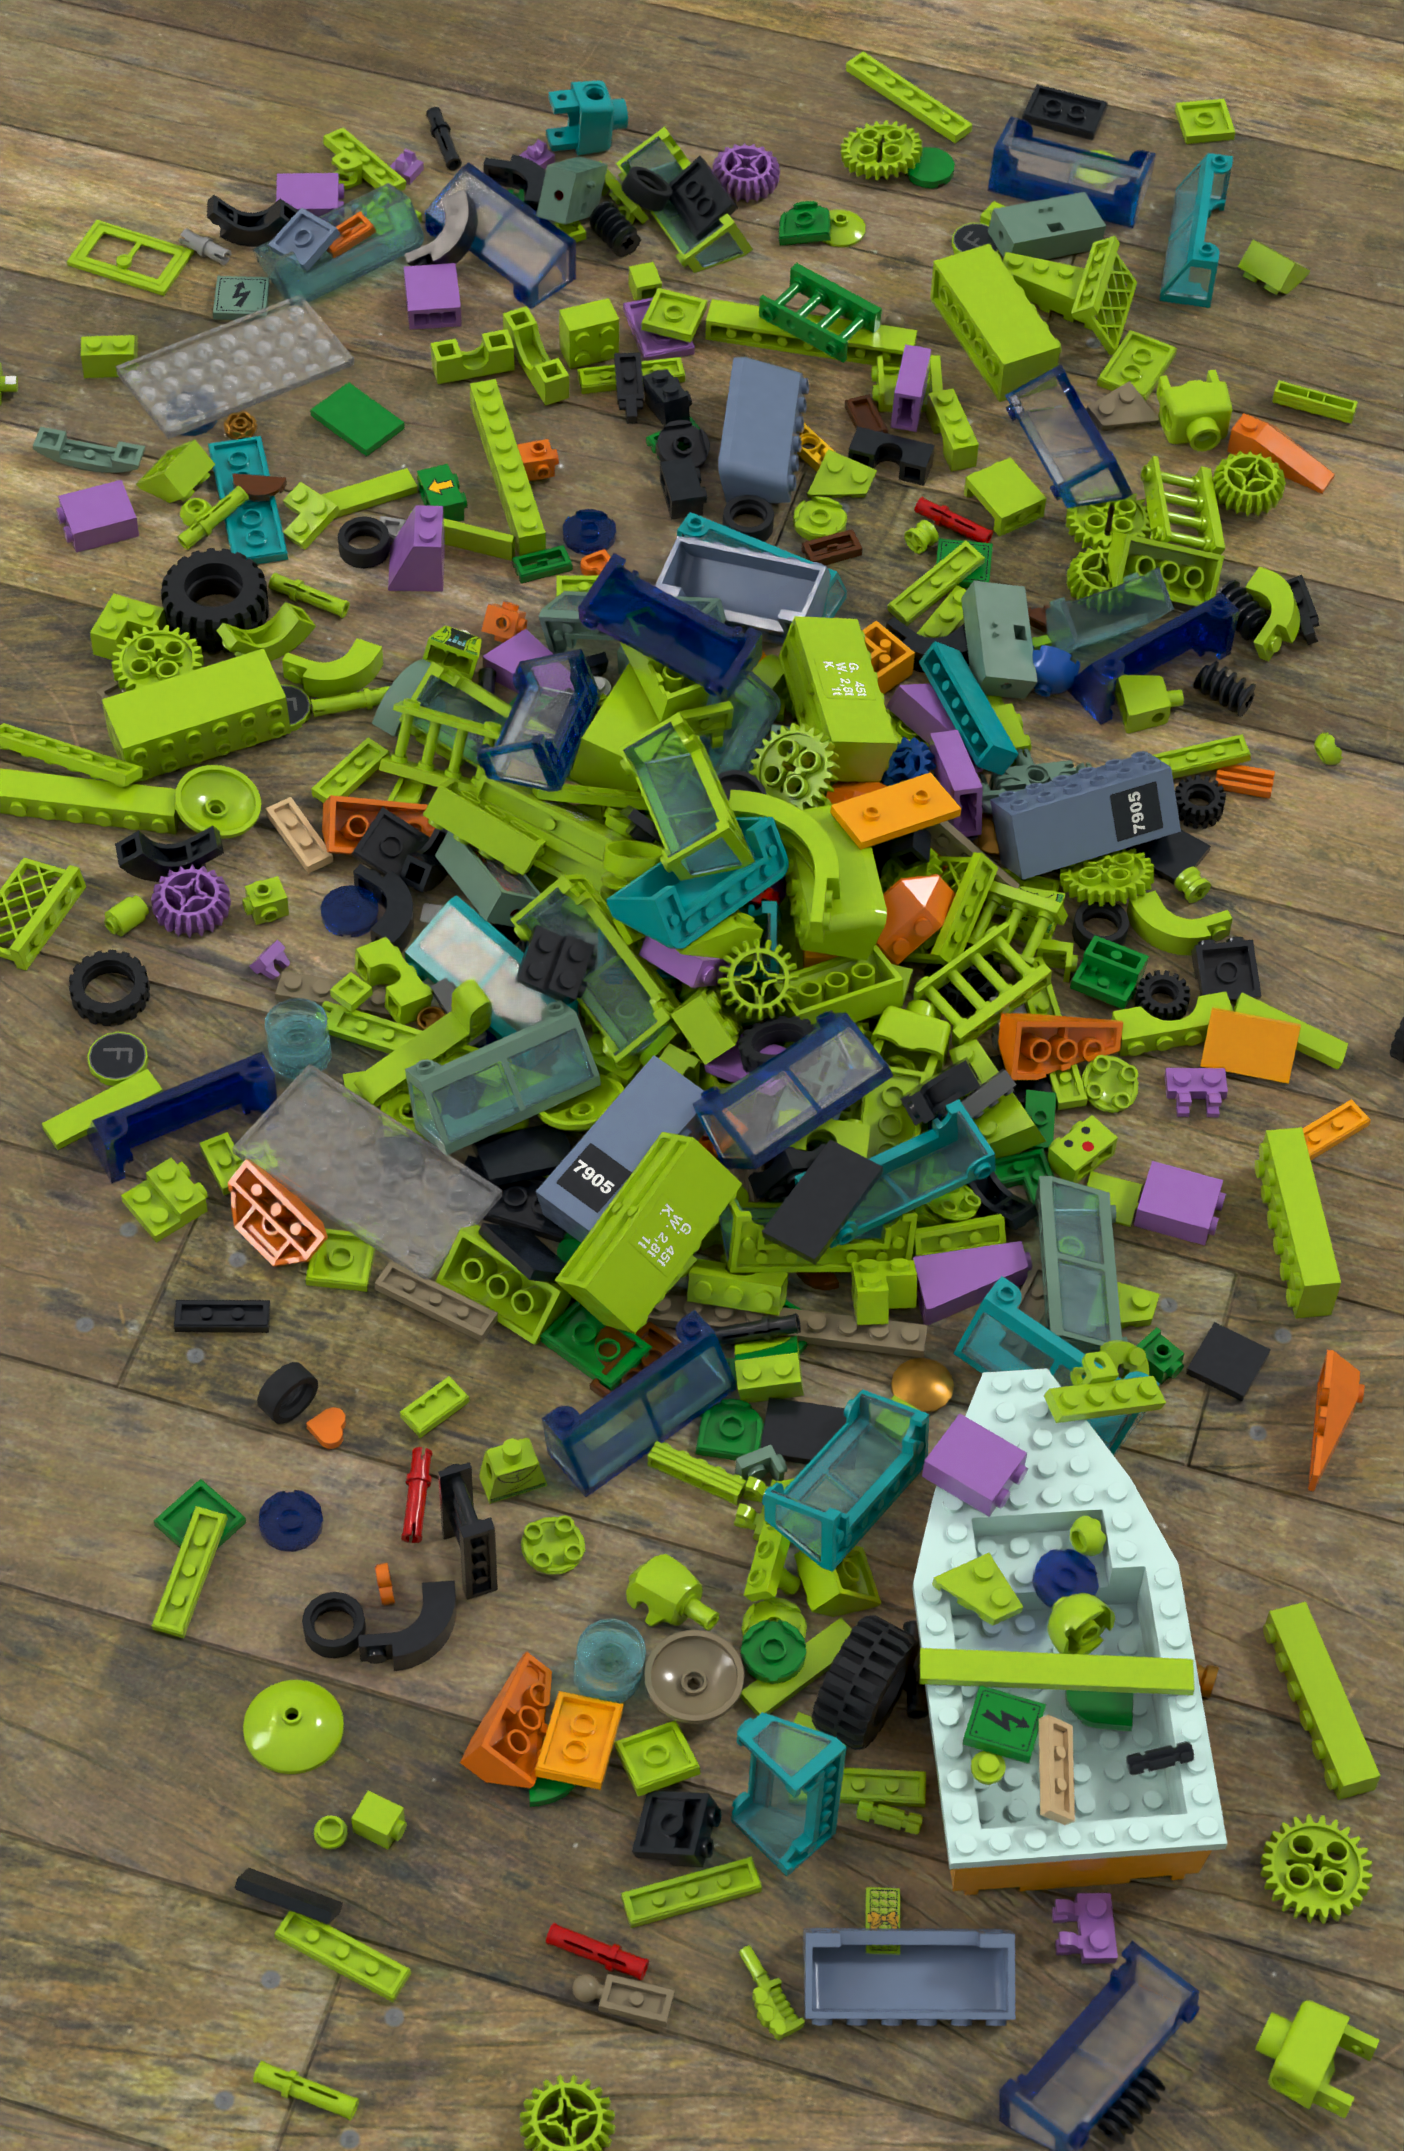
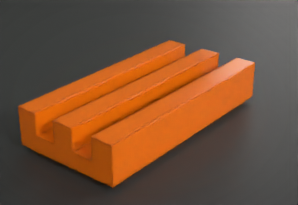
M361 211L336 226L341 237L336 239L326 251L331 254L333 259L339 257L376 233L375 226Z
M1238 764L1218 768L1216 775L1217 787L1222 785L1224 791L1270 799L1275 771Z

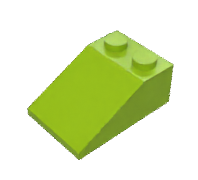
M736 910L685 948L675 950L683 955L723 959L725 955H728L735 959L736 956L732 952V948L736 946L742 953L744 951L743 941L749 943L750 949L754 948V939L759 938L760 940L763 929L754 923L752 916ZM753 955L748 956L741 961L751 962Z

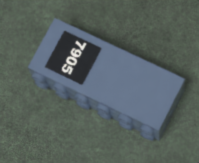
M1146 751L1135 752L1130 758L1123 760H1109L1105 762V765L1097 768L1085 767L1080 769L1079 773L1070 776L1059 775L1047 783H1032L1027 785L1026 789L1017 792L1005 791L1000 793L999 797L990 799L1001 864L1022 880L1181 832L1172 769Z
M654 1055L536 1190L543 1215L582 1243L662 1132L693 1137L697 1141L702 1136L706 1137L712 1132L716 1124V1117L711 1095Z

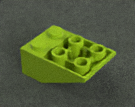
M719 985L701 987L671 1014V1017L705 1065L735 1046L744 1030L742 1028L744 1022L741 1016L734 1013L735 1009L731 1011L725 1004L727 997L726 995H720L722 989Z

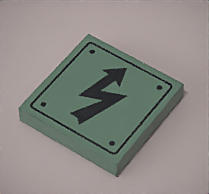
M217 276L213 318L220 320L266 321L270 287L269 277Z

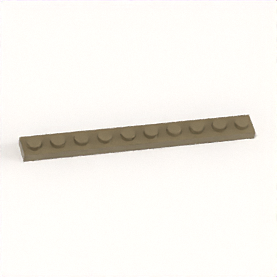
M666 1294L664 1299L653 1308L646 1322L647 1324L650 1321L656 1326L705 1331L706 1328L761 1320L763 1316L768 1315L771 1318L797 1313L800 1319L801 1332L775 1337L797 1336L798 1342L801 1340L812 1345L924 1358L928 1326L888 1320V1324L857 1325L856 1316L782 1308L779 1316L689 1302L687 1301V1296Z

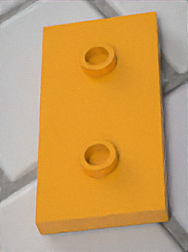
M930 772L831 805L830 813L858 848L862 850L959 817L961 808Z

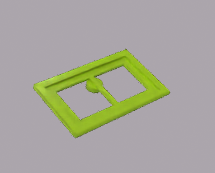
M96 220L66 262L68 266L165 296L194 254V250ZM103 234L136 243L128 255L122 254L116 258L117 266L87 257ZM141 246L174 255L158 279L127 270V268L132 266V258Z

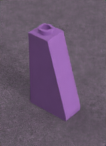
M526 629L483 655V668H493L496 671V682L517 693L524 688L555 700L570 685L590 699V687Z
M931 683L899 685L887 704L891 712L929 745L930 733L956 730ZM967 750L969 757L972 761V764L975 768V771L982 772L983 768L976 766L969 751Z
M951 730L930 733V751L935 756L931 761L936 764V768L933 769L935 777L961 808L960 816L950 819L948 822L965 837L982 835L983 787L959 731Z
M1022 1241L913 1257L912 1260H914L917 1272V1300L923 1324H933L981 1303L1001 1276L1017 1287L1023 1285L1027 1279L1028 1271L1032 1269L1030 1253L1024 1252Z

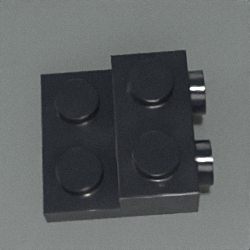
M536 925L533 927L514 982L558 1001L561 1000L569 1005L576 998L581 999L586 990L587 982L583 981L585 972H590L596 962L597 955L592 954L595 946L569 934L562 936Z
M1232 937L1223 943H1215V940L1211 939L1198 942V945H1195L1191 950L1195 979H1198L1200 996L1227 992L1230 1002L1237 1001L1241 993L1255 999L1261 998L1253 940H1244L1243 937Z
M671 1791L647 1793L632 1853L636 1858L665 1859L672 1866L703 1868L705 1858H711L713 1855L714 1842L711 1834L713 1827L720 1825L721 1810L709 1793Z

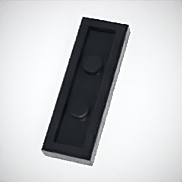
M176 1300L174 1330L175 1332L269 1333L270 1300Z
M252 1868L245 1870L237 1878L235 1885L237 1891L325 1924H330L340 1914L343 1902Z

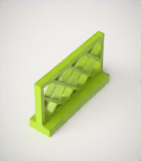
M1115 236L1092 244L1071 312L1076 321L1085 319L1109 355L1114 354L1118 349L1137 285V281L1117 253L1120 242Z
M973 852L972 857L937 856L942 862L939 866L940 869L943 866L950 867V870L943 874L941 878L946 883L953 878L955 879L956 883L950 886V888L956 895L942 928L936 931L902 962L933 963L945 966L964 952L998 870V867L983 853ZM966 869L964 876L960 878L959 873ZM934 945L931 954H928L927 949Z
M28 858L21 860L0 889V912L7 910L8 916L0 919V927L11 924L13 929L0 934V943L15 938L9 949L0 947V957L14 961L16 968L27 971L87 887L79 867L69 865L65 870ZM27 869L38 871V875L23 880L21 878ZM55 877L60 878L56 884L46 887V880ZM42 883V889L26 893V887ZM22 889V896L10 900L6 899L11 892ZM46 896L41 905L31 908L30 901ZM24 903L27 904L28 909L11 914L10 908ZM31 917L26 926L16 929L15 922Z

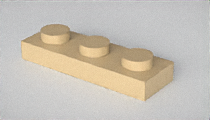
M291 797L266 808V816L308 874L333 862V854L327 853L325 843Z
M1048 1714L1039 1718L1040 1815L1067 1825L1075 1821L1073 1725Z

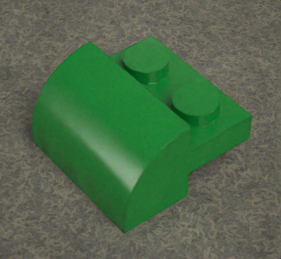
M1094 935L1084 953L1082 963L1071 980L1070 989L1125 1009L1130 998L1133 999L1137 992L1149 956Z

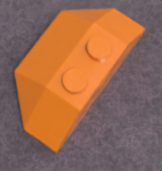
M938 874L901 878L883 893L887 908V919L876 945L891 964L898 965L943 926L956 893Z
M246 1159L227 1182L228 1189L231 1192V1210L234 1227L272 1266L279 1267L308 1262L328 1238L323 1222L284 1183L251 1160Z

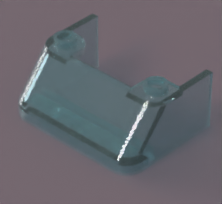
M1153 569L1143 576H1139L1138 572L1124 577V583L1117 587L1075 601H1066L1065 597L1049 602L1050 607L1045 612L1047 636L1051 641V647H1056L1069 653L1142 628L1174 610L1160 569Z

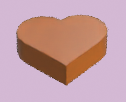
M605 549L589 554L581 559L580 570L583 575H615V563Z
M328 1408L306 1423L309 1432L324 1448L335 1449L342 1444L346 1419L344 1412L340 1408Z
M388 1562L376 1564L375 1572L382 1605L395 1604Z

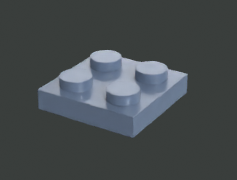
M301 207L268 246L274 253L301 269L308 271L338 238L340 232L335 226Z

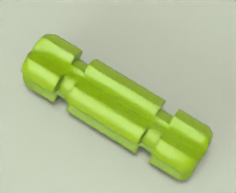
M864 1799L860 1800L856 1812V1817L860 1820L869 1822L870 1819H873L875 1824L901 1830V1827L906 1828L905 1832L915 1835L919 1834L923 1822V1816L910 1812L907 1815L904 1814L905 1810L883 1804L874 1806V1802Z

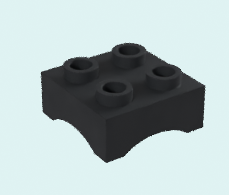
M826 1144L820 1145L813 1151H801L793 1147H783L777 1153L774 1162L769 1168L762 1172H754L748 1177L756 1198H770L774 1201L788 1197L796 1186L795 1176L809 1169Z

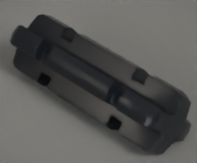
M1185 1741L1177 1743L1174 1748L1172 1745L1144 1751L1145 1755H1141L1140 1752L1130 1754L1126 1757V1765L1131 1775L1144 1773V1769H1148L1150 1772L1175 1766L1177 1761L1180 1764L1192 1762L1194 1760V1751L1191 1743Z

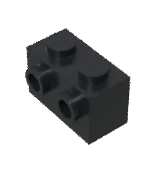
M668 369L656 370L651 374L643 376L645 403L664 427L675 420L690 421L689 406L692 405V399L689 392L681 387L677 377H673Z
M692 457L660 462V483L671 520L686 518L689 512L703 515V504L707 503V493L705 487L700 486L699 467H694Z

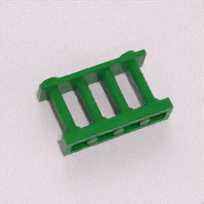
M799 263L794 264L790 268L789 288L775 301L765 295L759 298L760 318L843 363L847 360L848 340L862 327L872 333H875L880 328L882 308ZM798 293L810 298L797 312L785 307ZM819 304L830 309L831 311L817 324L806 318ZM840 316L852 321L839 335L827 330Z

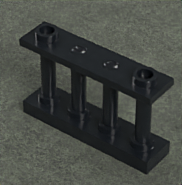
M470 1462L461 1465H449L444 1470L438 1472L442 1536L444 1540L456 1536L461 1554L462 1589L466 1600L498 1590L495 1527L491 1517L481 1520L476 1515L473 1503L472 1467Z

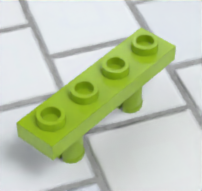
M794 1478L778 1481V1483L783 1484L785 1489ZM792 1511L780 1524V1527L791 1536L794 1531L801 1538H808L814 1533L816 1523L805 1515ZM763 1520L762 1530L743 1594L751 1602L776 1597L778 1588L786 1595L794 1594L801 1584L800 1578L784 1568L790 1541L765 1520Z

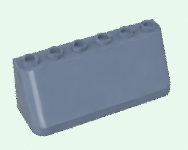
M734 357L718 461L719 476L726 503L742 495H755L765 499L769 504L791 502L792 491H796L794 472L799 470L797 452H801V437L799 434L804 432L802 413H806L807 408L804 396L809 393L808 378H804L802 373L748 357Z
M677 536L653 593L659 596L721 598L726 617L721 632L783 645L794 616L822 617L831 575L828 568L818 562L811 564L801 562L794 557L782 558L769 552L758 553L750 551L745 547L734 548L720 542L709 543L701 541L696 537L685 538ZM660 605L667 615L696 616L698 614L696 606ZM701 619L702 626L706 627V629L717 630L720 620Z
M803 1929L805 2019H812V2025H832V2019H846L847 2025H867V2019H881V2025L898 2026L902 2025V2019H916V2025L934 2026L937 2025V2019H951V2025L970 2026L972 2025V2019H986V2025L1006 2026L1007 2020H1015V1934L1008 1929ZM866 1945H900V1955L866 1954Z

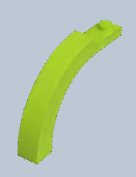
M731 790L729 803L735 817H773L782 843L794 850L809 866L815 879L810 918L811 942L824 943L825 930L830 931L831 912H827V908H833V899H840L838 856L828 834L810 815L786 801L762 793Z

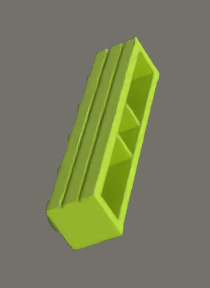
M1278 380L1272 400L1273 403L1351 424L1358 405V401Z
M656 1441L648 1454L647 1466L736 1506L745 1492L746 1480L740 1475H732L722 1467H714L704 1459H696L686 1451H678L672 1448L668 1443Z

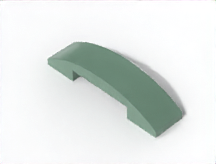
M40 427L33 444V450L49 459L74 468L94 472L119 473L139 468L145 452V446L119 441L117 447L113 448L67 439L66 431Z

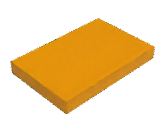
M1212 1007L1200 1067L1225 1068L1226 1072L1289 1084L1301 1024Z
M559 1691L536 1765L535 1776L601 1790L624 1704Z

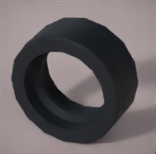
M639 166L632 167L621 184L623 192L630 200L650 211H662L672 195V188L667 181L655 172Z
M742 495L733 498L724 507L723 526L763 542L767 541L772 535L774 511L765 499L755 495ZM752 514L760 517L764 522L754 527H743L736 524L733 519L739 515ZM728 538L731 542L736 543L740 546H748L738 541H735L731 538Z
M366 516L356 517L345 522L338 533L340 557L345 563L363 569L372 568L383 563L390 552L388 528L383 522ZM359 536H371L380 541L376 546L369 549H357L348 544L352 539Z
M1087 901L1077 909L1072 934L1074 941L1081 949L1086 951L1094 937V934L1087 931L1083 926L1085 921L1092 918L1107 919L1118 928L1117 932L1110 936L1099 937L1122 946L1125 944L1129 919L1126 911L1119 904L1116 903L1115 906H1112L1109 902H1105L1101 907L1099 902L1088 905Z
M299 1362L286 1364L266 1380L257 1398L258 1406L277 1424L292 1421L302 1414L316 1396L318 1380Z
M340 1592L324 1593L311 1600L304 1610L302 1619L305 1641L313 1652L322 1657L336 1659L348 1656L358 1649V1635H365L366 1624L363 1608L355 1598ZM334 1610L343 1611L353 1618V1630L343 1638L336 1640L324 1639L315 1631L317 1618L326 1612Z

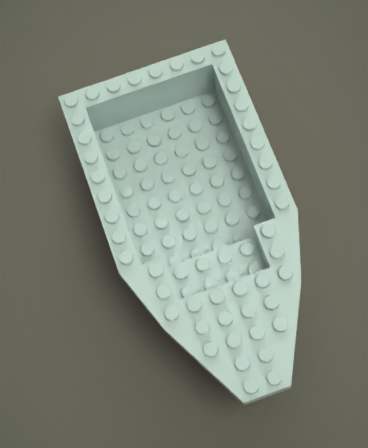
M1048 1369L985 1372L982 1374L965 1416L1027 1452L1025 1466L1028 1467V1471L1019 1485L1014 1483L1009 1489L1011 1493L1003 1508L996 1507L990 1517L936 1486L913 1581V1596L920 1648L1059 1653L1052 1644L1047 1630L1052 1606L1061 1597L1087 1593L1098 1597L1106 1603L1116 1617L1112 1630L1109 1631L1105 1628L1104 1632L1100 1635L1104 1641L1088 1655L1193 1659L1194 1693L1193 1695L1134 1693L1132 1731L1129 1732L1097 1729L1084 1725L1068 1709L1065 1701L1066 1690L988 1687L1046 1704L1043 1717L1049 1714L1073 1725L1075 1821L1063 1825L1040 1815L1039 1732L1029 1764L1002 1756L1006 1764L1003 1778L991 1785L982 1784L972 1775L971 1762L973 1757L983 1750L962 1744L979 1686L925 1684L953 1891H964L965 1895L978 1894V1891L981 1889L1019 1887L1020 1891L1124 1884L1129 1883L1130 1879L1170 1876L1171 1880L1184 1879L1186 1874L1200 1872L1212 1850L1226 1849L1227 1846L1179 1564L1133 1481L1088 1421L1085 1419L1062 1423L1055 1422L1043 1395L1049 1388L1061 1386ZM1085 1515L1097 1519L1101 1523V1531L1107 1538L1103 1551L1095 1556H1086L1077 1552L1070 1541L1069 1534L1072 1524L1077 1518ZM986 1553H990L1023 1605L1022 1612L992 1626L981 1619L975 1611L967 1610L958 1604V1598L943 1588L940 1591L934 1588L932 1585L933 1578ZM1185 1741L1190 1742L1193 1747L1194 1760L1192 1762L1180 1764L1177 1761L1175 1766L1150 1772L1148 1769H1144V1773L1131 1775L1126 1765V1757L1130 1754L1140 1752L1141 1755H1145L1144 1751L1172 1745L1174 1748L1177 1743Z

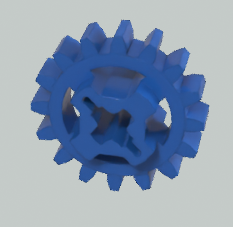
M902 737L901 744H898L896 751L892 753L888 770L884 772L880 783L891 786L930 773V770L936 768V764L931 761L935 758L934 754L925 743H920L916 738L913 737L909 741L906 737Z

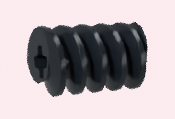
M605 201L593 210L589 219L591 228L596 231L597 235L607 243L608 247L617 256H628L637 249L641 242L640 236L637 235V229L632 226L629 220H626L625 216L620 213L619 209L612 202Z
M1231 580L1217 592L1214 598V606L1227 619L1228 623L1233 625L1234 629L1240 633L1243 639H1255L1270 616L1266 615L1265 609L1259 608V603L1253 601L1251 594H1246V589L1242 586L1240 587L1239 581Z
M1217 660L1210 666H1204L1196 676L1193 688H1201V692L1204 695L1210 694L1212 700H1219L1220 705L1223 707L1228 705V709L1231 712L1237 711L1239 717L1243 716L1253 702L1256 685L1252 683L1248 688H1245L1246 678H1242L1238 683L1235 682L1238 675L1236 672L1227 677L1228 667L1225 666L1218 671L1219 662Z
M1137 2063L1130 2065L1127 2070L1128 2073L1120 2077L1119 2084H1114L1110 2094H1106L1102 2098V2104L1096 2105L1093 2109L1092 2118L1098 2129L1105 2136L1120 2145H1123L1126 2141L1121 2131L1130 2135L1135 2131L1129 2121L1141 2124L1143 2118L1138 2111L1150 2114L1152 2108L1147 2100L1158 2104L1161 2098L1156 2090L1165 2091L1162 2081L1150 2069Z

